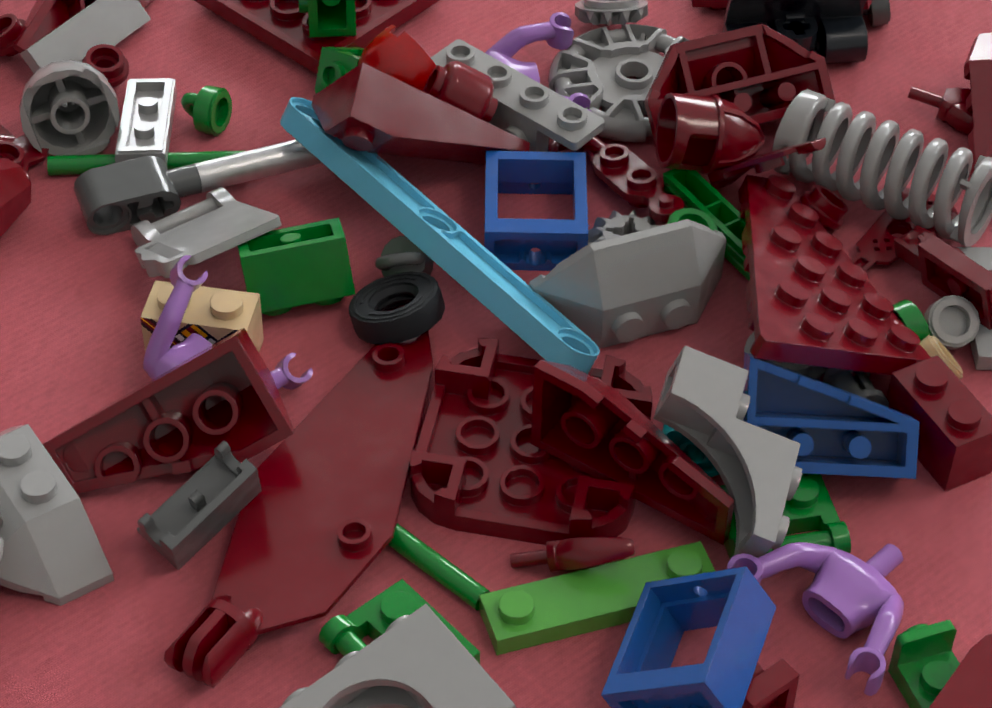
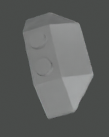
M686 219L588 244L558 263L546 276L541 274L531 280L529 286L591 338L600 349L623 342H631L638 338L697 323L722 277L727 239L718 230L713 231L705 225Z
M29 424L14 426L1 431L0 512L3 525L0 528V537L3 538L5 543L0 564V585L18 592L43 596L45 601L62 606L114 581L113 572L80 497Z

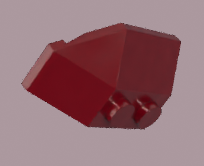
M758 24L670 45L644 103L655 143L658 113L663 99L669 93L701 96L717 94L721 99L734 103L759 125L781 120L793 99L803 90L815 91L832 100H835L825 57L814 51H808L795 41L764 24Z

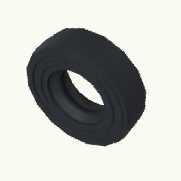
M413 271L395 273L373 281L353 296L349 305V314L357 336L367 343L378 345L401 343L418 337L430 330L442 318L445 310V302L436 279L426 273ZM400 305H405V306H403V307H401V308L388 311V310H390L391 308H394V307H397V306H400Z

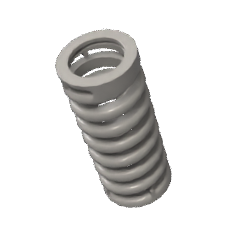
M803 90L793 99L779 124L772 151L824 137L826 138V145L822 150L811 152L813 156L812 162L809 165L806 164V158L810 153L802 155L795 152L789 154V158L783 156L785 165L775 168V172L789 175L791 172L798 181L805 183L814 181L816 185H822L832 192L838 190L840 195L846 200L857 201L861 199L867 208L876 211L886 209L892 218L905 220L910 217L914 226L918 225L925 229H930L934 226L940 237L954 240L966 247L973 246L981 238L992 219V157L979 156L974 166L975 170L968 182L973 163V154L970 149L965 147L958 148L946 164L949 151L946 140L934 138L923 151L924 136L917 129L908 130L899 141L900 127L893 120H885L876 130V118L873 113L861 111L852 120L853 112L849 104L844 102L836 103L835 100L815 91ZM837 158L836 171L830 174L829 168ZM862 165L860 179L854 183L853 176ZM887 171L884 188L878 192L877 185ZM913 176L909 196L902 201V192ZM939 181L934 205L927 210L926 201ZM964 189L966 191L960 213L951 220V209Z

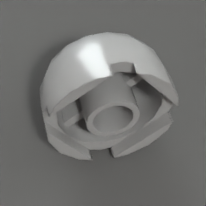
M75 60L51 62L37 70L25 84L19 105L22 129L32 146L41 153V148H49L48 154L56 156L95 155L103 151L110 143L109 138L115 132V128H118L120 121L117 96L107 78L90 64Z

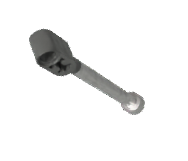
M296 139L168 170L165 161L160 157L143 156L85 171L76 179L74 192L88 229L97 235H111L131 230L132 225L143 220L153 223L176 213L180 208V198L289 172L321 164L322 162Z

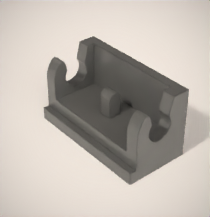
M222 441L214 449L215 455L152 515L146 513L137 521L139 526L137 528L138 533L177 570L182 568L262 491L258 469L247 459L240 463L232 455L231 448L225 441Z

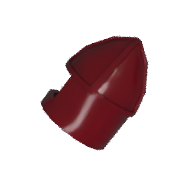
M669 93L666 94L661 103L655 136L656 157L661 168L700 171L702 174H711L713 171L721 170L749 159L757 153L765 142V136L759 124L734 103L721 99L717 94L701 96Z

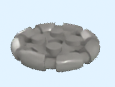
M624 24L621 29L608 30L606 26L590 30L574 38L568 49L557 53L549 70V89L567 97L574 93L587 95L590 99L589 110L605 120L604 130L598 134L600 137L622 142H645L646 137L653 135L648 117L643 116L647 115L644 100L670 45L689 40L683 36L677 38L669 36L666 29L639 24ZM635 76L637 79H629L627 77Z

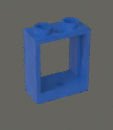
M486 151L484 247L511 270L551 271L558 263L588 245L586 152ZM498 193L573 195V220L498 218ZM538 248L540 249V251L533 252L531 251V249Z
M747 566L646 582L601 696L611 708H742L776 610V605ZM717 626L704 663L671 667L684 631Z

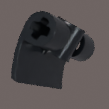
M729 0L722 33L764 24L795 41L808 51H814L825 57L826 64L861 62L866 59L868 50L867 29L862 17L863 8L867 0Z

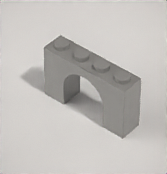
M424 604L412 614L397 618L388 626L384 634L360 651H353L345 655L338 661L332 671L309 687H303L294 691L279 708H516V705L431 608Z

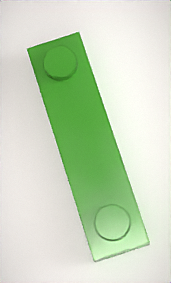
M701 541L481 594L479 595V612L496 655H501L628 623L631 621L646 582L714 572L715 569Z

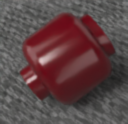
M451 61L444 67L437 65L429 75L423 88V92L488 123L493 118L498 106V99L493 97L494 84L492 78L459 61Z

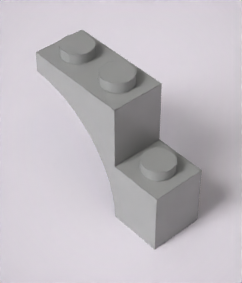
M684 346L667 372L653 419L670 426L693 442L706 455L720 474L729 495L735 500L734 513L737 531L734 556L745 553L756 558L761 557L770 549L775 550L779 548L787 534L790 518L784 516L783 511L786 500L790 501L793 498L801 480L802 468L795 466L801 443L743 421L751 398L750 395L743 393L748 370Z

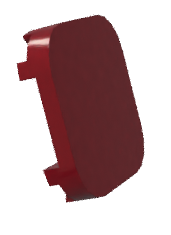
M478 338V348L459 353L451 359L445 355L440 359L435 368V385L416 449H411L410 459L411 497L418 511L434 524L455 531L546 545L547 541L578 537H618L626 530L633 516L636 503V485L597 479L531 444L534 366L539 360L499 354V339ZM606 355L603 369H590L588 375L599 378L607 385L617 389L651 421V386L644 387L639 379L625 370V360Z

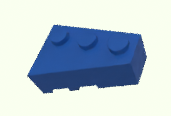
M744 352L743 369L749 372L743 393L750 395L751 398L743 421L801 443L795 466L802 468V473L916 479L919 421L907 414L770 361L755 359L752 354Z

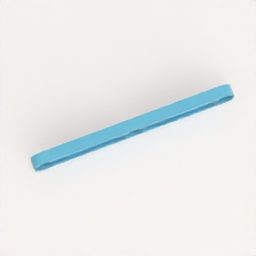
M291 97L280 119V125L546 361L569 365L586 374L589 373L600 353L598 345L541 295L534 292L525 281L378 154L350 149L343 144L342 140L325 133L311 105L312 101L300 97Z

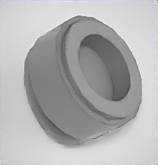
M956 295L944 296L931 304L924 313L931 336L933 335L939 339L948 350L959 349L973 341L979 331L980 319L978 311L964 297Z

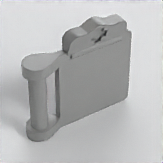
M219 187L208 192L205 200L153 223L143 220L132 225L131 234L138 246L135 249V254L148 276L170 278V271L173 266L185 255H190L191 257L183 265L182 270L188 265L203 262L274 230L282 224L279 215L236 201L225 188Z

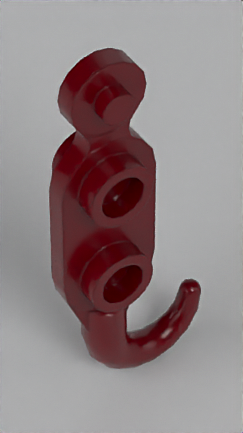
M595 136L579 148L589 154L593 172L598 178L631 206L636 208L649 207V215L653 220L667 223L669 216L674 211L684 208V201L680 197L664 193V180L633 152L629 151L626 146L621 144L607 145ZM553 140L548 146L547 152H560L569 148Z

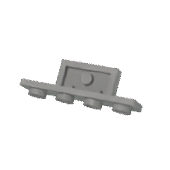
M455 40L431 57L436 66L444 67L451 61H459L491 77L494 84L493 97L498 99V106L489 123L529 142V151L547 152L549 138L570 150L576 151L604 130L605 120L602 117L463 40Z

